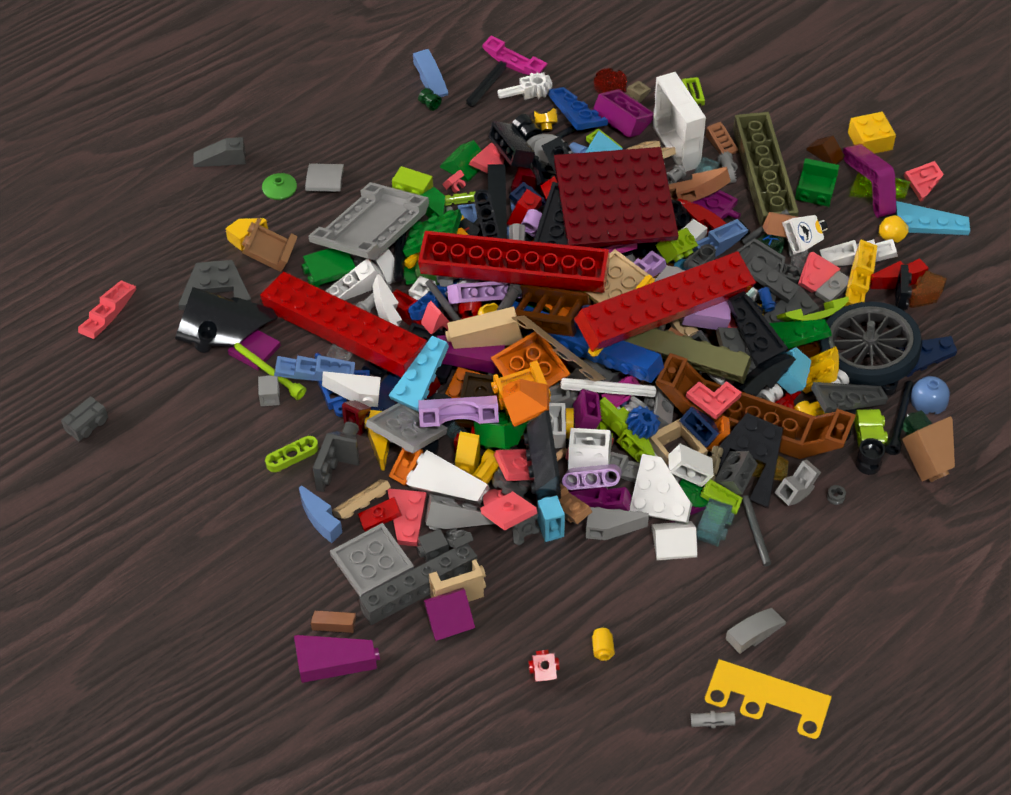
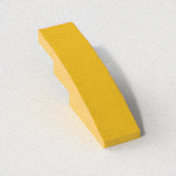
M862 239L858 244L845 297H849V301L844 306L865 302V294L869 290L870 278L874 273L877 245Z

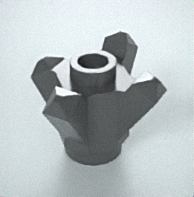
M539 512L512 527L515 544L521 545L524 543L525 536L540 532V527L535 524Z

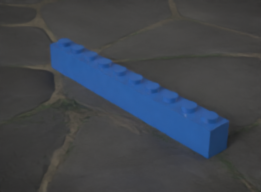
M515 301L512 307L514 306V308L516 309L519 305V302ZM526 306V308L524 309V311L531 312L534 310V308L530 306ZM575 323L577 332L574 337L548 333L576 356L602 364L610 369L618 370L623 374L634 376L639 380L652 383L664 368L661 354L624 340L604 347L597 357H592L588 353L590 347L577 323ZM521 329L522 335L525 336L534 332Z

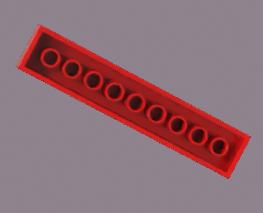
M433 231L424 232L418 259L420 274L599 293L605 292L610 262L609 249Z
M737 251L585 307L577 314L575 321L591 351L594 352L725 302L743 291L748 293L756 282L740 253Z
M284 271L260 294L263 306L272 308L277 316L401 378L427 343V340Z

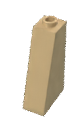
M514 306L447 323L448 331H445L447 341L452 342L454 349L512 345L523 337L520 325L511 318L517 316Z

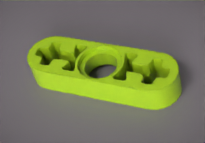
M305 436L268 454L265 458L267 469L270 472H279L316 454L318 451L317 439L313 436ZM290 451L297 452V455L294 457H288L287 453Z

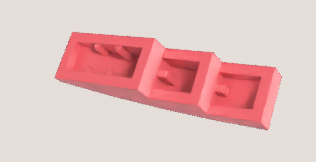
M119 281L100 297V304L89 312V319L78 327V333L95 339L124 308L135 292L136 286Z

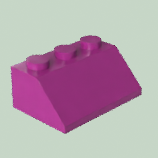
M619 89L599 94L593 110L599 112L598 116L607 118L610 126L623 132V135L626 137L640 135L653 121L654 112Z

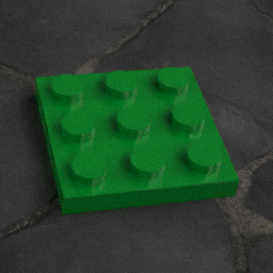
M460 209L455 211L449 210L444 215L432 216L427 221H419L411 226L403 249L405 256L408 257L420 252L425 231L457 234L462 218Z

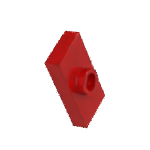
M395 497L358 513L365 532L381 523L385 524L402 516Z

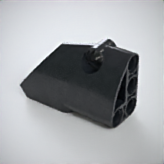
M193 287L175 340L188 344L193 342L195 343V349L202 353L209 352L212 346L234 347L236 343H241L265 324L276 320L278 316L272 308L238 297L229 299Z

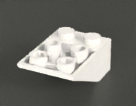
M571 428L568 470L577 467L609 465L612 444L611 431ZM593 473L587 474V477H588L589 480H591V481H596V480H597V477H596L595 474H593ZM568 475L570 482H577V478L574 475Z

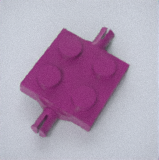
M721 190L693 201V203L710 210L722 220L727 216L734 219H739L741 213L732 210L737 205L738 199Z

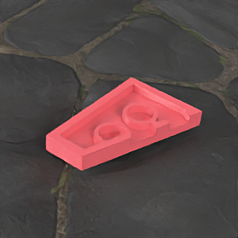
M389 488L387 490L389 499L395 497L402 516L393 520L398 545L417 547L427 494L426 492Z

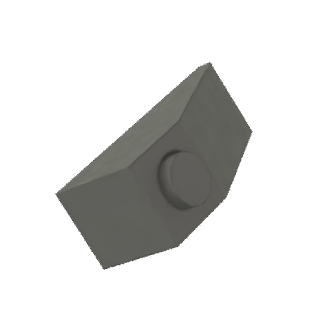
M243 137L225 138L194 152V167L246 164V150Z

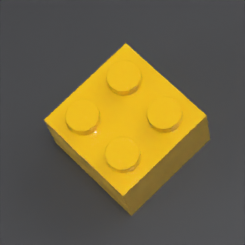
M883 112L850 119L848 134L854 145L861 144L874 154L893 150L896 134Z

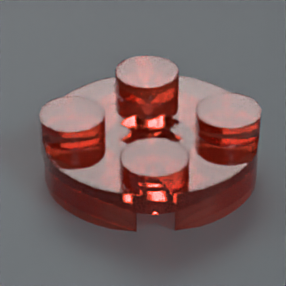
M613 68L602 69L596 73L594 88L600 94L618 89L625 92L627 86L626 75L620 70L618 72L612 71Z

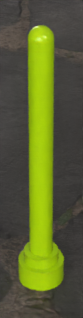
M240 343L234 345L238 352L266 373L274 376V368ZM278 376V381L289 389L290 395L293 398L300 400L305 395L306 387L302 384L292 383L287 378Z

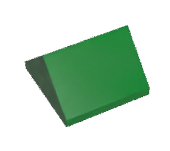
M474 140L462 144L440 165V168L451 174L461 170L464 173L461 179L469 182L480 171L469 165V162L482 150Z

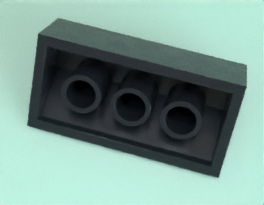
M548 410L526 425L527 433H523L524 443L529 445V449H526L527 461H531L532 464L528 466L529 477H534V482H531L532 494H536L537 502L545 497L556 495L558 499H561L560 475Z

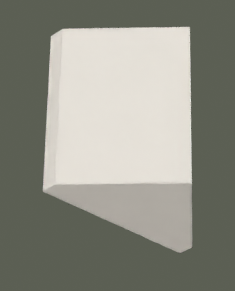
M689 521L688 524L674 522L651 525L657 560L697 557L696 526L692 521Z

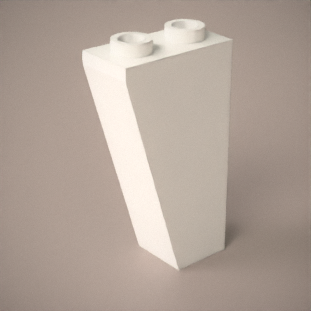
M428 450L418 457V465L414 471H410L406 479V484L411 489L478 505L481 504L484 494L490 489L485 482Z

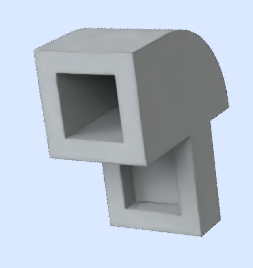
M803 460L793 476L783 479L775 494L788 506L797 504L815 488L813 484L821 472L808 460Z

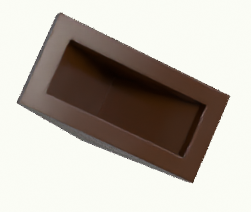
M834 135L817 139L807 147L808 152L827 163L837 165L845 157Z

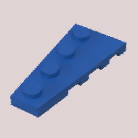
M566 88L549 89L548 96L576 130L607 126V118L598 116L599 112L596 110L591 111L587 108L588 104L578 101L577 96Z

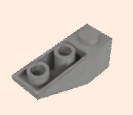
M590 507L592 513L587 517L586 538L608 540L648 527L649 513Z

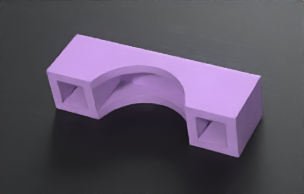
M497 396L418 400L420 427L440 426L444 422L455 419L474 420L479 424L499 422Z

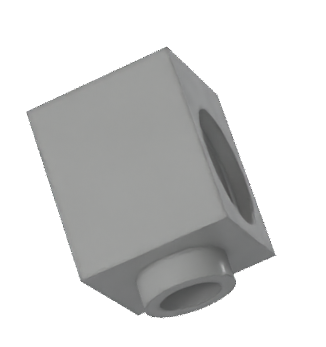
M267 375L258 377V392L261 406L280 405L278 376Z

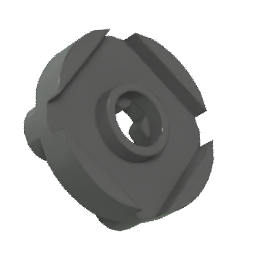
M500 467L494 473L492 484L496 489L497 486L501 488V493L505 495L515 492L520 497H523L524 493L528 495L531 491V480L506 481Z

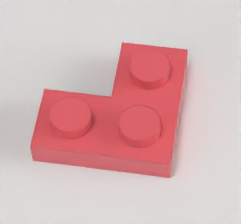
M727 381L715 392L701 382H698L686 393V398L716 420L741 397L742 392Z

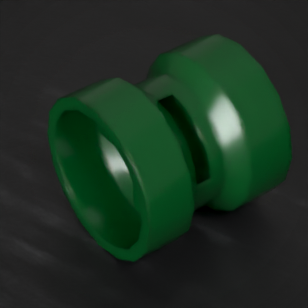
M430 88L423 89L418 97L419 102L426 105L431 111L436 110L442 102V98L438 94H434Z

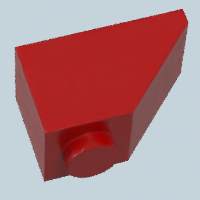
M527 189L517 202L507 225L521 224L529 209L537 210L542 205V198Z

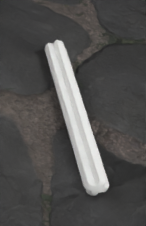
M562 378L561 389L581 391L585 389L600 393L655 397L656 386L606 381L594 382L592 380Z

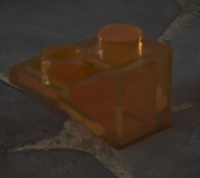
M926 270L923 277L919 276L916 282V289L912 288L909 307L915 308L937 303L944 291L947 278Z

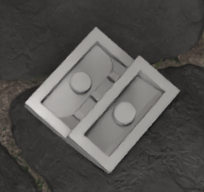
M309 164L305 191H341L344 164Z

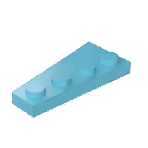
M431 336L389 394L391 400L419 412L418 400L426 399L429 394V386L431 382H434L436 378L435 372L441 366L449 347L446 341Z

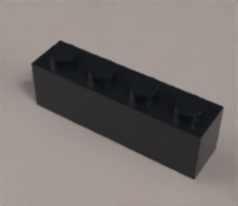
M493 121L488 137L511 166L530 168L535 159L534 150L511 123Z

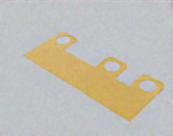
M719 659L708 687L705 701L718 707H725L729 695L733 691L745 695L740 708L742 715L760 719L766 703L802 714L797 728L798 733L816 739L820 735L832 696ZM714 690L723 692V701L714 702L710 697L711 692ZM747 703H757L760 708L759 712L756 714L748 713L746 711ZM807 721L814 722L817 726L816 732L812 734L805 732L803 724Z

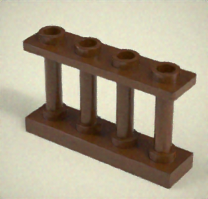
M522 284L520 288L523 299L515 311L517 316H526L547 333L574 337L577 332L574 318L581 306L591 305L588 293ZM529 302L538 303L532 312L524 311ZM546 304L555 305L550 314L541 313ZM563 306L572 307L567 316L558 315ZM518 320L521 325L526 326L523 322ZM520 325V328L523 330L534 331L533 329H525Z

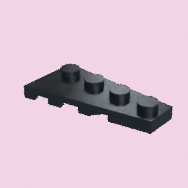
M745 291L729 298L727 303L756 367L787 352L788 347Z

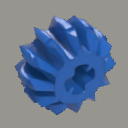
M639 405L630 411L625 423L628 425L627 429L633 432L632 435L636 434L639 439L644 437L647 440L657 433L661 422L658 420L659 416L653 413L654 410L650 411L647 406L643 408Z

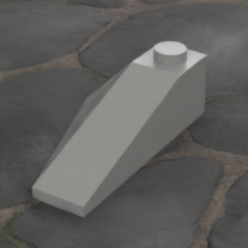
M429 493L425 523L432 530L495 524L482 515L481 510H478L471 503L466 502L460 505L453 498Z

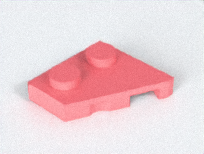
M490 143L469 162V165L488 173V164H504L505 157L493 143Z
M933 161L906 171L904 178L921 202L942 179L944 174L937 163Z
M810 252L798 285L811 293L816 292L836 272L840 271V268L815 252Z

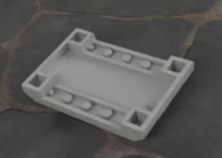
M370 182L360 191L361 197L326 228L318 227L308 236L309 242L375 260L425 215L429 205V198Z

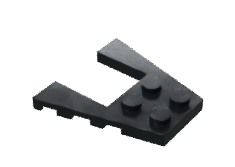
M746 413L719 446L723 448V454L720 457L721 461L717 475L730 450L749 451L756 461L765 464L750 497L752 502L765 508H769L783 428Z

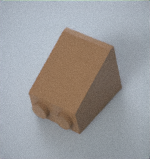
M951 416L902 438L922 482L928 479L930 482L940 479L949 474L948 470L955 467L953 420Z

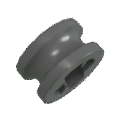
M839 485L831 486L828 489V501L834 505H840L844 502L846 496L845 489Z

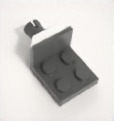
M346 422L342 432L335 431L326 434L313 466L316 491L324 492L326 486L330 485L331 473L333 469H336L338 461L359 466L360 460L356 438L359 426L357 424Z

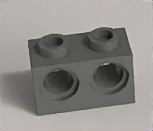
M730 451L714 481L735 494H743L758 464L749 451Z

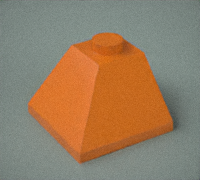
M518 379L503 386V400L514 427L536 418L544 411L549 410V387L547 384Z

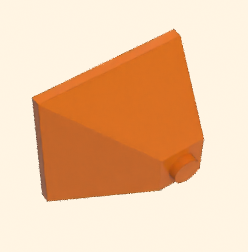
M535 331L491 357V360L502 376L530 368V362L537 360L549 388L560 382L562 378L571 375L557 353L553 351L550 343Z

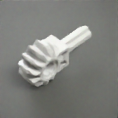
M537 71L536 74L530 73V76L520 78V85L498 90V97L502 99L522 94L524 100L534 97L538 99L540 97L545 98L548 95L549 89L552 88V82L549 75H545L544 72L540 74Z

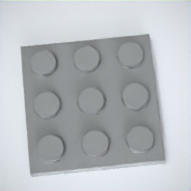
M400 403L367 419L366 427L373 430L374 433L382 435L390 442L399 445L405 451L411 453L446 435L448 429L442 424L433 427H420L419 412Z
M383 523L330 551L332 558L359 597L414 569V565Z

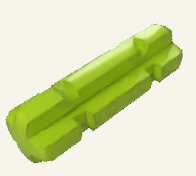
M476 191L469 192V194L465 192L453 194V196L445 195L446 206L452 205V203L456 205L468 203V201L475 202L474 194Z

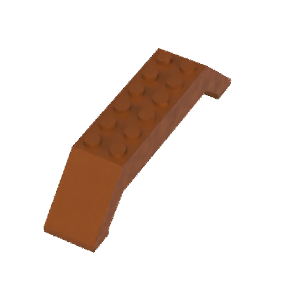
M669 353L664 363V368L656 380V385L683 415L693 406L712 418L714 422L725 416L730 421V432L746 413L782 427L784 431L780 453L798 459L843 448L856 417L855 414L837 409L836 412L813 416L742 392L741 397L715 420L686 398V393L698 382H701L713 392L722 385L705 380L688 363L687 358Z

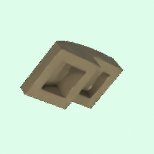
M637 81L627 87L625 94L640 103L650 93L651 88Z

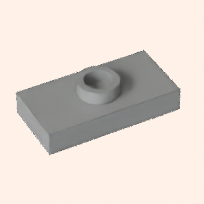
M840 271L836 272L816 290L815 295L825 302L835 300L847 289L849 277Z

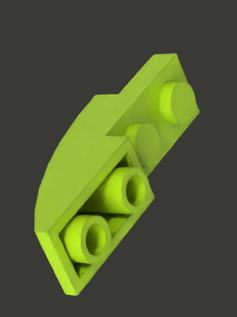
M602 398L599 401L601 405V419L619 436L616 442L639 463L642 454L655 456L649 439L646 440L644 437L639 439L638 435H632L633 432L627 429L628 425L625 422L629 412L624 407L618 410L607 398Z

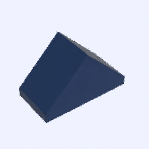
M693 406L679 420L706 448L720 434L714 420Z

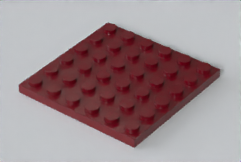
M661 147L554 155L568 245L600 247L678 240L679 235Z

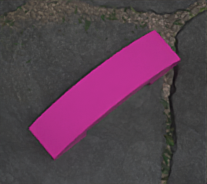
M492 35L482 45L483 49L495 60L505 62L506 67L523 74H536L537 71L541 73L547 66L546 62L534 56L528 59L506 48L504 41Z

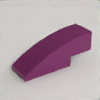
M626 487L568 490L569 493L589 507L630 511L632 495Z

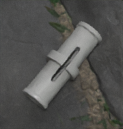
M734 711L691 713V727L711 726V728H716V726L724 725L735 726Z

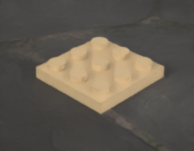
M614 249L609 254L610 262L605 292H581L588 293L592 301L599 303L636 289L643 278L649 274Z

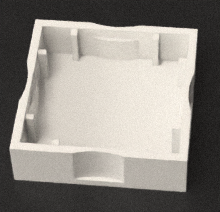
M676 72L656 77L652 128L666 147H675L676 154L671 157L677 165H681L685 169V172L701 167L706 117Z

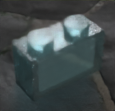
M710 498L697 527V540L707 542L708 544L711 543L715 546H719L721 540L725 541L728 534L727 524L731 525L735 516L732 513L733 506Z

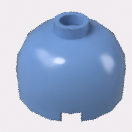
M923 377L915 383L911 390V404L917 411L923 414H929V412L939 414L948 406L949 388L938 377Z

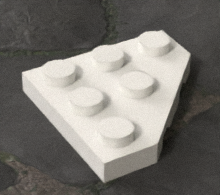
M642 454L630 511H642L649 513V517L688 524L692 503L674 475L669 473L667 464L661 457Z

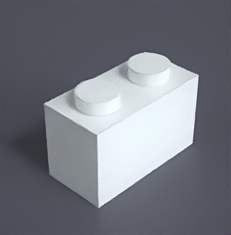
M679 444L668 455L669 473L700 487H703L714 476L712 458L685 445Z

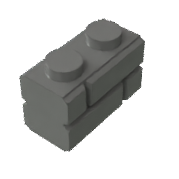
M90 396L65 416L61 422L64 430L79 442L83 438L89 437L96 427L102 426L106 422L108 415L106 408Z

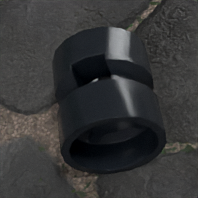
M528 114L519 115L512 122V125L525 141H528L535 135L542 134V130Z
M867 438L860 443L855 464L857 469L863 474L873 475L880 470L885 453V446L881 441Z

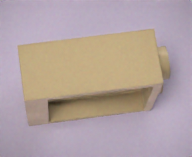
M680 419L659 429L655 435L648 438L654 452L658 457L663 458L667 465H669L668 455L670 453L665 449L664 445L681 436L693 450L706 456L708 453L704 445L679 421Z

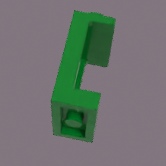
M805 158L800 181L796 189L795 200L830 207L840 165Z
M333 248L303 256V272L309 276L307 277L308 283L317 288L321 284L341 279L355 268L349 253Z

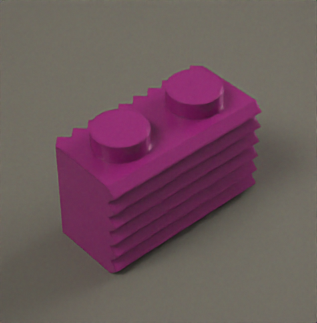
M585 389L579 392L575 403H573L575 428L597 429L602 416L600 413V397L597 392Z

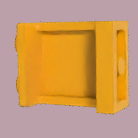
M537 360L530 362V368L500 378L497 374L493 375L491 387L494 394H498L499 407L501 410L504 409L506 416L509 413L503 400V386L518 379L547 384ZM549 390V402H550V400H551V392H550V390Z

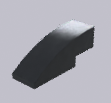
M787 353L776 356L753 369L747 374L744 384L738 383L737 387L744 393L757 396L765 385L772 389L796 359Z

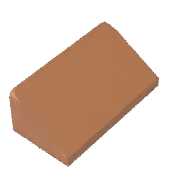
M769 212L762 228L766 234L787 237L782 222L797 218V216Z
M314 611L311 620L312 630L353 633L356 613Z

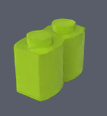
M880 409L856 410L854 423L858 447L867 438L878 439L884 445L888 441V434L883 428L885 426V417L881 415Z

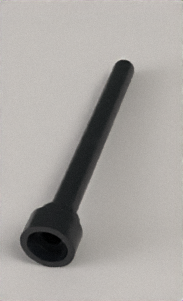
M907 381L905 384L892 438L885 445V451L890 455H898L901 451L902 444L899 439L913 388L912 381Z

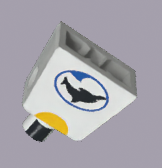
M815 215L792 218L782 222L793 255L803 252L824 239L822 232L828 229L826 221L818 222Z

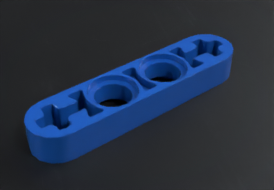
M460 279L453 280V284H457ZM439 284L437 288L440 290V292L443 294L446 300H448V297L445 294V292H447V287L440 286ZM431 291L409 307V315L412 320H421L430 301L437 308L441 306Z

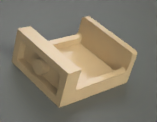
M476 559L472 560L471 572L444 581H440L437 571L430 573L431 598L460 588L465 589L468 602L484 597V588H486L484 577H486L483 566H479Z

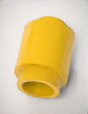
M607 628L596 629L592 636L594 657L601 661H607L615 654L613 635Z

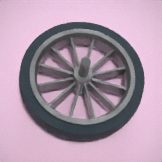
M882 302L855 303L838 310L826 321L831 329L832 336L820 340L821 353L835 346L837 349H848L839 354V370L844 371L848 375L849 383L872 386L891 384L908 375L918 363L922 348L920 329L908 313L896 306ZM867 322V331L865 332L858 323ZM875 322H879L881 324L875 331ZM887 325L894 327L893 329L882 333ZM852 326L857 333L846 330V328ZM899 334L904 336V338H893ZM841 336L849 340H836V338ZM893 347H906V349L903 352ZM859 354L854 363L847 360L848 358H851ZM885 354L897 359L891 362ZM877 355L884 365L873 366V356ZM865 356L870 357L871 366L860 365Z

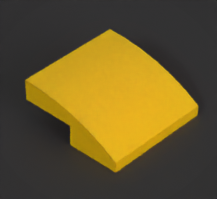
M836 346L809 358L811 365L806 381L807 385L803 389L805 394L812 391L813 382L831 383L837 380L839 354Z

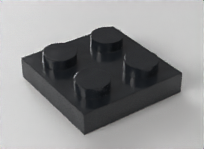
M901 264L895 287V306L904 311L908 310V298H911L912 287H909L912 273H909V265Z

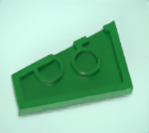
M825 319L769 323L788 349L832 336L831 329Z

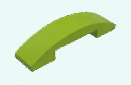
M849 297L823 303L825 310L803 316L802 309H797L776 316L777 319L784 322L819 320L840 310L849 301Z

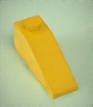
M370 410L369 417L365 418V429H368V437L379 467L385 471L391 442L366 427L367 419L382 412Z

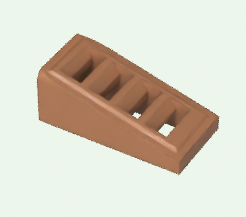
M721 122L706 128L707 139L720 155L726 151L732 154L738 152V148Z

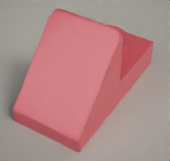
M430 301L421 324L430 334L444 327L448 331L447 323L450 321Z

